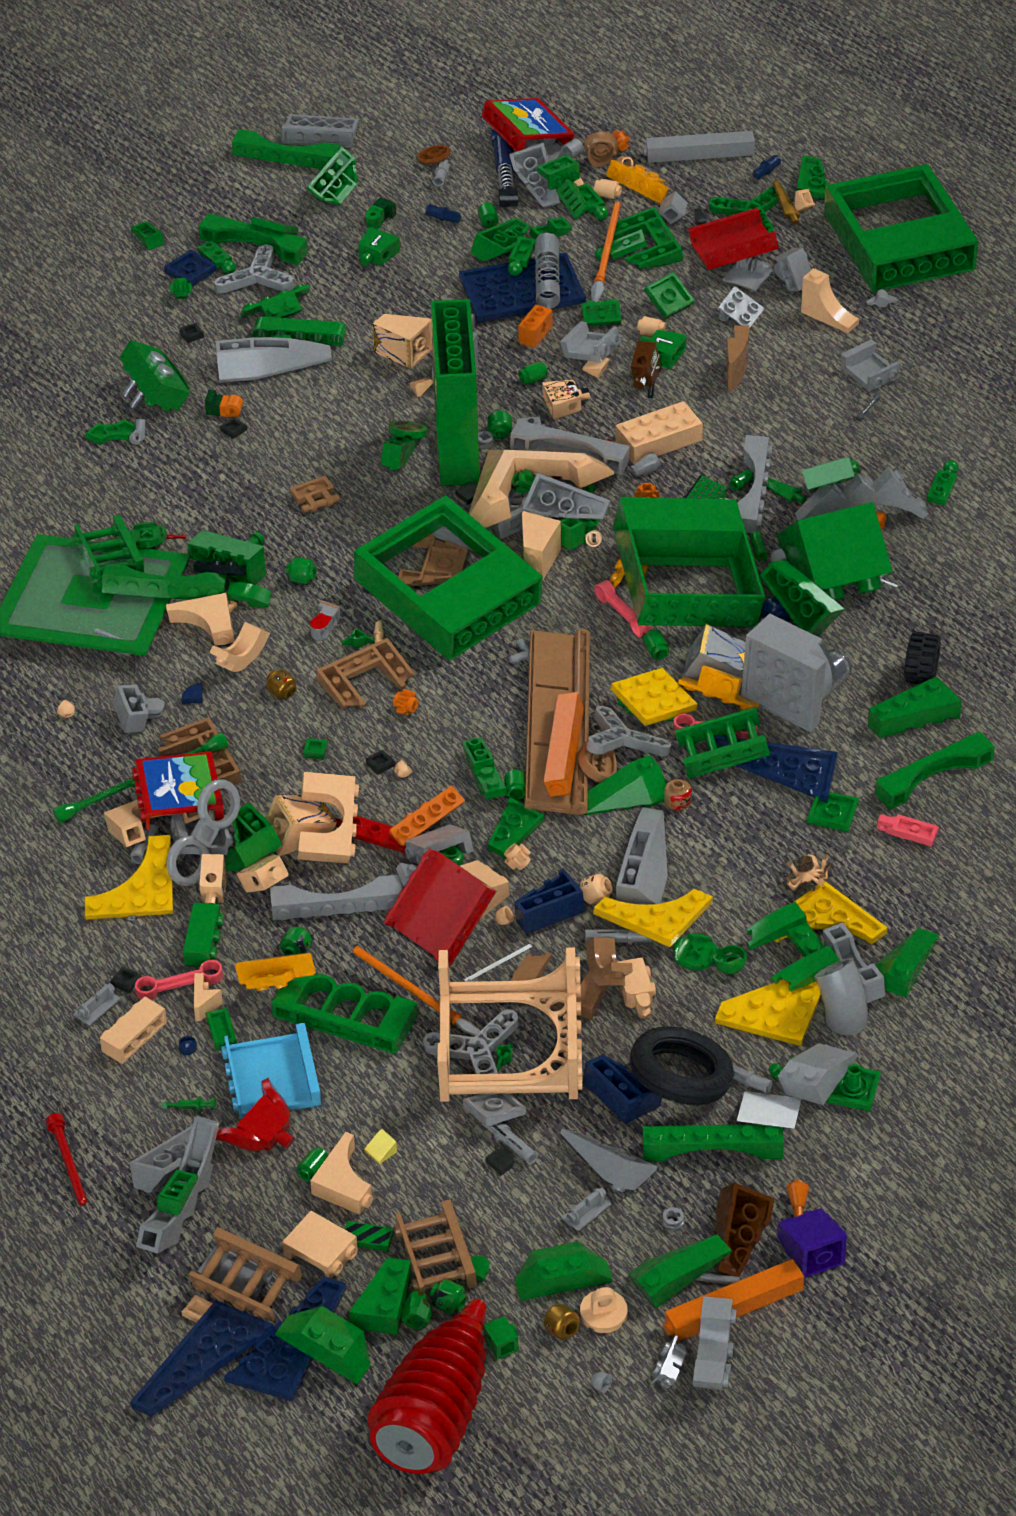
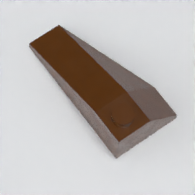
M737 1183L720 1189L716 1210V1234L726 1243L732 1253L716 1264V1272L740 1277L751 1257L750 1254L754 1246L761 1239L760 1235L771 1221L775 1198Z

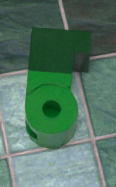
M380 197L365 213L366 227L379 229L388 217L393 219L396 216V203Z

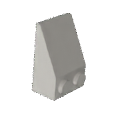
M818 1043L790 1059L778 1075V1078L786 1095L824 1105L846 1074L848 1066L853 1064L858 1056L854 1052Z

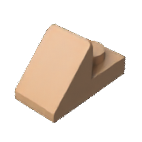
M195 973L194 1013L195 1021H201L206 1017L205 1012L214 1011L222 1005V992L220 989L209 990V982H204V973Z

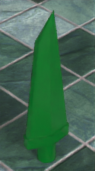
M768 478V484H764L769 490L790 503L794 500L801 503L806 501V496L801 494L802 489L771 478Z

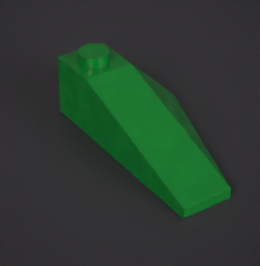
M513 218L476 233L470 253L480 261H487L513 250L519 236L524 237L530 225L518 218Z
M651 755L629 763L588 791V810L585 815L611 812L617 808H625L627 810L632 809V806L639 805L648 807L663 802L666 782L661 768Z
M918 928L875 964L884 976L885 991L907 998L937 942L939 934Z
M716 1234L648 1259L631 1271L628 1277L655 1308H658L731 1254L732 1251Z

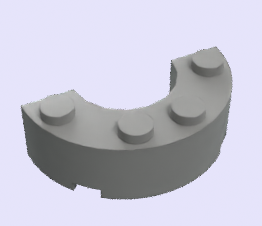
M703 1296L699 1346L693 1376L694 1388L723 1391L724 1387H728L731 1364H727L728 1357H733L734 1343H729L731 1324L736 1323L737 1309H732L733 1299Z

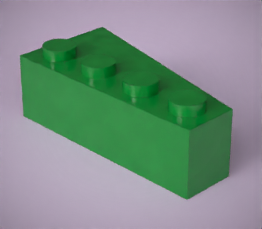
M202 530L187 543L190 558L195 561L202 560L206 563L219 561L224 562V565L226 561L237 562L238 567H244V576L226 575L235 581L256 585L266 576L264 546Z
M787 560L771 562L760 574V577L795 624L815 636L821 635L845 610Z
M936 676L869 708L868 727L879 738L905 732V729H918L924 727L925 724L933 722L938 724L949 718L953 720L958 719L961 715L962 700Z

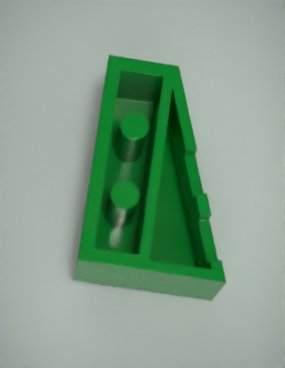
M387 1257L349 1311L351 1324L364 1331L398 1335L402 1320L401 1310L403 1303L407 1299L412 1279L411 1260Z

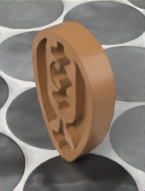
M586 741L579 751V765L589 778L601 783L617 771L615 752L611 750L604 754H593L586 749Z

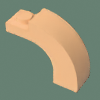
M244 622L239 636L230 647L222 649L212 646L209 653L216 656L215 664L232 672L241 671L260 654L270 632Z

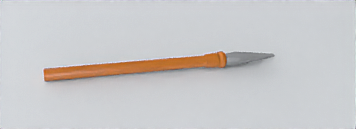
M615 202L613 205L599 269L594 279V284L591 287V300L595 302L599 301L604 291L605 271L621 207L619 202Z
M359 946L354 948L353 953L440 1013L439 1001ZM450 1009V1022L452 1025L458 1026L462 1031L472 1036L480 1032L472 1022L462 1018L461 1014H457V1012Z

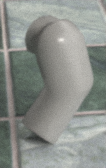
M136 419V429L129 437L132 444L137 445L145 439L146 420Z

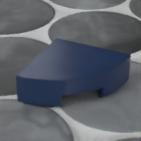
M202 683L194 684L183 692L182 704L203 703Z

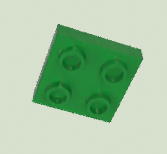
M858 1064L849 1065L846 1074L826 1100V1103L871 1112L881 1072L862 1068Z

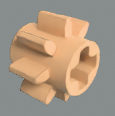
M515 843L505 851L504 855L507 859L504 862L512 870L516 867L522 870L529 864L531 858L528 855L531 852L523 844L518 846Z

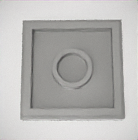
M478 1094L463 1099V1107L486 1127L526 1114V1107L511 1094Z

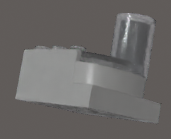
M769 613L746 635L741 696L759 703V707L811 732L820 724L822 701L851 674L852 664L843 652L836 649L827 650L821 638Z

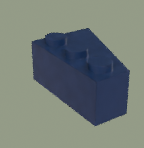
M564 868L558 871L559 875L552 880L549 878L545 880L542 887L537 890L533 888L514 902L516 923L525 934L585 912L583 891Z
M605 1055L598 1056L585 1063L582 1083L625 1124L661 1106L662 1096L659 1097L645 1088L636 1079L634 1074L627 1071L626 1066Z

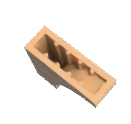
M813 268L803 277L801 313L846 333H849L859 324V318L844 309L834 296L828 274Z
M226 593L166 604L170 623H189L201 627L212 637L215 646L235 642Z
M345 1132L310 1180L311 1193L314 1196L361 1215L365 1208L368 1209L372 1204L371 1185L360 1179L349 1164L350 1157L355 1149L354 1135Z

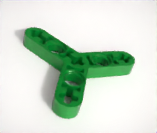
M771 186L751 201L714 197L709 201V210L716 214L734 215L758 208L762 224L770 233L773 232V226L765 212L780 202L774 186Z

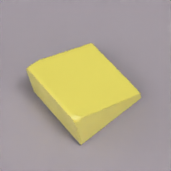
M381 1129L364 1151L377 1163L381 1164L397 1153V1142Z

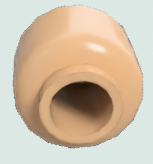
M595 874L582 879L580 889L583 891L584 901L587 904L594 905L599 903L604 897L609 898L610 893H612L611 881L602 874Z

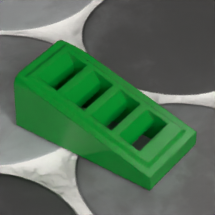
M570 179L565 180L556 189L557 194L575 219H578L589 208L577 184Z
M147 221L131 227V231L148 250L164 245L162 232Z
M176 1170L157 1196L158 1210L178 1216L198 1180V1175Z

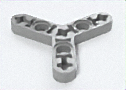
M262 245L258 247L250 268L221 276L214 282L218 293H227L255 283L278 291L286 290L288 292L294 288V281L292 276L271 269L275 257L273 246Z
M605 706L596 707L593 718L603 731L588 738L586 749L589 752L604 754L621 746H626L658 756H668L671 748L669 741L628 729L612 709Z
M510 1009L503 1010L474 1037L450 1034V1046L454 1043L462 1045L457 1050L450 1049V1058L470 1060L475 1074H498L491 1052L518 1028L519 1020L517 1013ZM490 1032L499 1033L496 1038L491 1039L487 1037ZM428 1033L423 1039L424 1049L429 1054L438 1055L440 1033ZM477 1047H481V1049H479L478 1052L474 1051L477 1049ZM483 1063L490 1065V1068L487 1070H480L478 1067Z

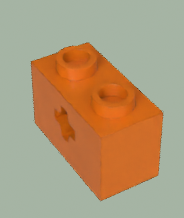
M535 304L518 325L519 343L533 348L537 347L553 327L552 309Z

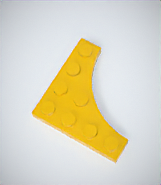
M170 835L148 836V847L145 857L137 871L127 881L108 892L85 897L86 920L128 917V915L173 914V885L166 868L167 855L171 848Z
M824 881L823 886H815L796 900V903L806 914V922L812 930L827 929L844 923L852 935L867 941L871 945L887 934V927L826 881ZM784 936L774 941L778 943L784 938H787V936Z
M692 889L689 893L676 900L647 905L625 903L604 897L594 907L593 914L671 947L711 905L713 896L703 891Z

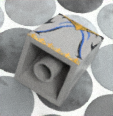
M706 624L688 649L683 677L686 676L699 680L701 668L706 665L743 678L746 642Z

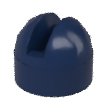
M189 1035L183 1036L179 1041L180 1052L184 1055L195 1053L197 1050L195 1038Z

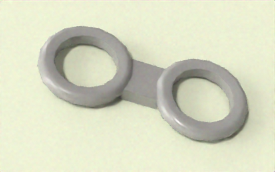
M224 779L214 780L208 783L201 791L197 804V812L200 818L191 836H183L176 840L167 855L166 868L169 877L174 883L184 887L193 886L200 881L202 854H209L208 848H210L219 830L230 826L237 818L240 810V796L237 788L231 782ZM223 788L230 796V809L223 819L214 821L208 814L207 803L214 791ZM194 845L200 854L198 869L191 876L182 877L176 867L177 856L185 846Z

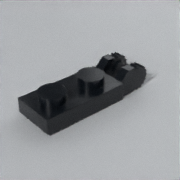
M199 560L193 566L194 571L197 573L210 572L236 576L245 575V568L238 567L237 562L226 561L224 565V562L212 561L206 563Z

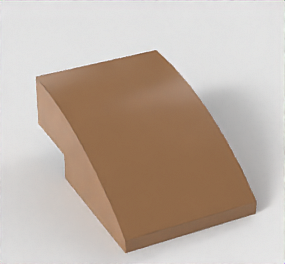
M734 325V338H727L726 369L728 391H733L738 386L747 369L749 325Z

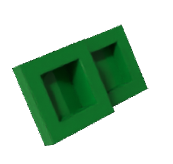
M564 217L548 219L547 225L531 227L529 234L534 239L543 233H551L560 237L571 231L572 226Z
M230 581L227 598L228 601H248L249 607L269 608L271 591L250 583Z

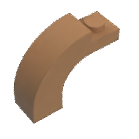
M593 937L587 941L588 966L594 982L599 986H625V976L633 972L632 963H617L615 938Z

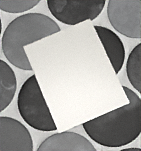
M745 1091L737 1121L795 1128L801 1099Z

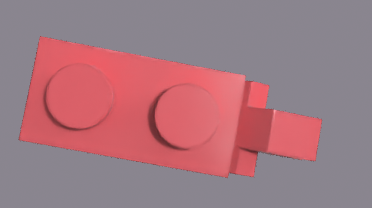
M880 814L877 822V829L930 847H932L939 827L899 814L897 817Z

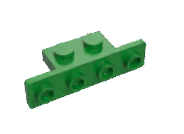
M301 284L294 287L291 291H281L275 297H265L255 304L248 303L243 307L240 316L243 318L260 311L264 317L286 318L302 311L297 298L308 294L311 287L309 284L305 286Z

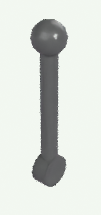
M874 394L872 401L862 412L857 413L858 420L864 419L865 413L876 401L880 400V394Z

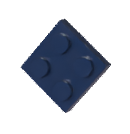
M189 250L164 266L165 273L175 279L187 278V282H191L192 286L217 271L216 264L193 250Z

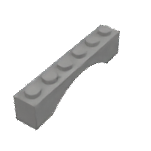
M520 420L517 421L510 436V449L585 453L604 462L615 474L619 475L623 474L629 462L630 446Z
M746 435L743 463L752 471L754 484L749 493L737 504L746 533L757 531L758 526H762V514L760 512H764L765 501L762 498H766L767 486H764V484H768L769 473L766 470L770 471L771 459H768V457H772L773 445H769V437Z
M399 875L379 876L361 888L335 894L309 892L293 885L270 887L273 920L391 909L402 890V882Z

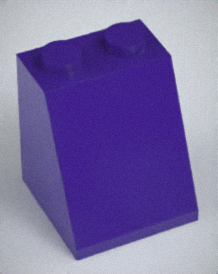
M822 1208L807 1211L802 1215L787 1218L778 1223L777 1237L789 1258L794 1260L803 1273L804 1278L845 1264L847 1235Z

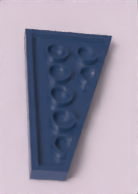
M713 735L717 748L729 745L727 736ZM736 738V739H737V742H741V741L748 740V739ZM767 742L770 752L769 756L735 765L814 798L818 796L819 800L828 802L838 752Z
M323 1277L305 1295V1299L297 1307L294 1306L289 1311V1315L320 1306L335 1313L346 1291V1283ZM283 1320L274 1326L275 1331L260 1340L255 1345L256 1348L247 1357L244 1356L239 1361V1365L233 1371H229L224 1375V1380L227 1383L293 1402L313 1358L275 1335L284 1322Z
M215 1300L130 1401L132 1409L152 1417L275 1331L273 1323Z

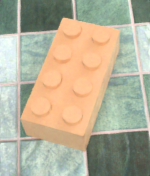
M684 401L616 425V443L630 446L629 459L633 464L648 453H655L657 456L702 441L703 423Z

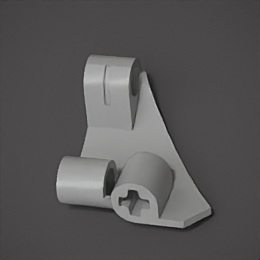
M556 138L527 140L524 149L544 143L550 161L566 154L571 158H575L583 153L584 146L576 138L563 146L555 142Z

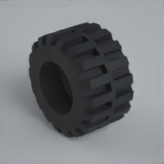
M916 631L912 633L907 647L904 667L906 683L921 684L936 677L941 648L939 635Z

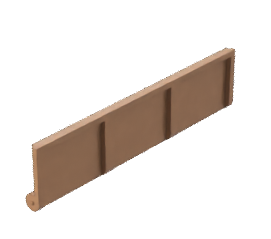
M586 629L577 630L575 635L536 630L530 631L525 809L583 815L588 810V776L581 769L578 762L579 751L589 738L590 632ZM578 692L584 708L571 793L550 797L544 784V776L557 696L559 694Z

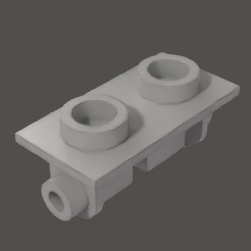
M104 984L102 989L94 997L92 996L84 1004H81L73 1015L91 1026L120 1001L121 998L113 993L115 988L112 984Z
M595 1188L589 1196L574 1208H570L561 1217L562 1220L579 1232L611 1206V1203L604 1197L606 1196V1191L603 1188Z
M677 1336L670 1343L665 1342L659 1353L662 1358L656 1362L651 1373L654 1374L651 1384L658 1380L665 1388H670V1386L674 1385L679 1369L672 1366V1364L680 1368L687 1354L685 1345L676 1344Z

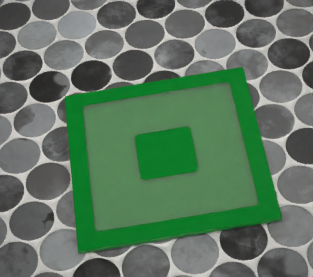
M37 534L0 606V636L146 656L167 611L166 604H170L172 599L102 593V586L98 587L95 579H91L89 567L78 545H74L72 538ZM87 541L88 545L98 543L95 541ZM117 546L113 548L92 552L93 556H97L101 554L122 550V548H119ZM137 547L143 558L144 573L152 575L182 576L190 560V554ZM120 558L103 563H98L99 568L105 567V564L114 565L118 563L127 562L128 559Z

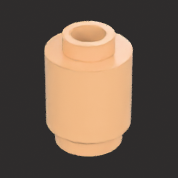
M601 179L596 180L594 191L599 197L616 199L617 196L621 195L622 186L619 185L618 181Z
M644 316L643 319H639L637 330L640 331V335L652 337L656 330L666 331V323L660 319Z

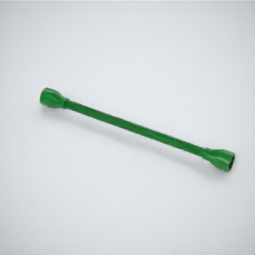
M221 732L212 736L200 748H195V750L193 749L185 754L219 752L228 748L229 745L225 735ZM133 777L129 778V780L127 779L117 784V786L114 785L112 788H107V790L105 789L80 802L76 801L72 804L57 806L53 808V813L59 824L70 820L82 808L84 809L94 804V802L97 803L99 800H104V798L106 799L117 794L119 791L126 790V788L134 786L136 781H133Z

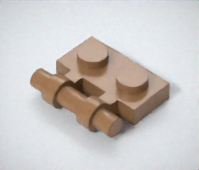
M326 476L290 488V494L298 505L306 503L301 506L303 513L309 511L313 513L318 508L330 507L335 502L340 501L338 494L330 495L334 493V487Z

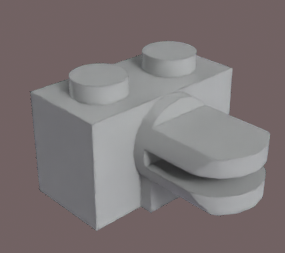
M791 248L776 257L778 263L774 265L776 275L785 281L788 291L802 290L803 277L812 269L810 268L804 248Z
M137 684L117 686L113 706L124 733L143 732L147 719L161 718L164 709V703L161 699H146L144 693H140Z

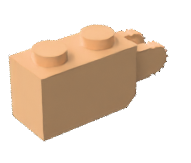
M643 957L618 961L617 963H632L633 972L625 976V986L620 987L625 1006L629 1008L635 1007L640 1018L646 1019L650 1017V1006L653 1004L656 988L654 982L650 983L649 980L651 979L649 966H645Z

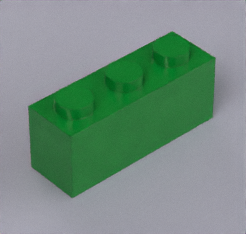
M193 902L183 949L185 966L200 967L203 962L217 958V946L215 945L220 943L221 931L219 926L224 924V913H220V904Z

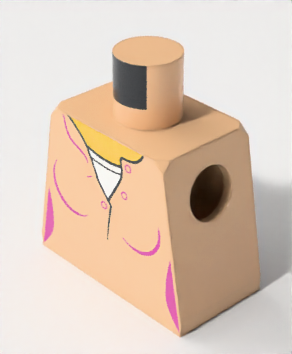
M274 854L266 855L237 873L246 893L266 890L289 875L280 856Z

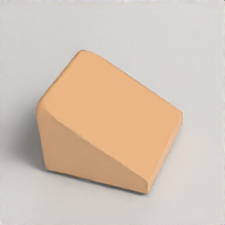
M605 358L601 363L588 361L582 370L599 378L606 370L610 359Z

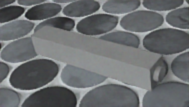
M753 131L646 138V145L643 146V156H647L648 163L755 155Z

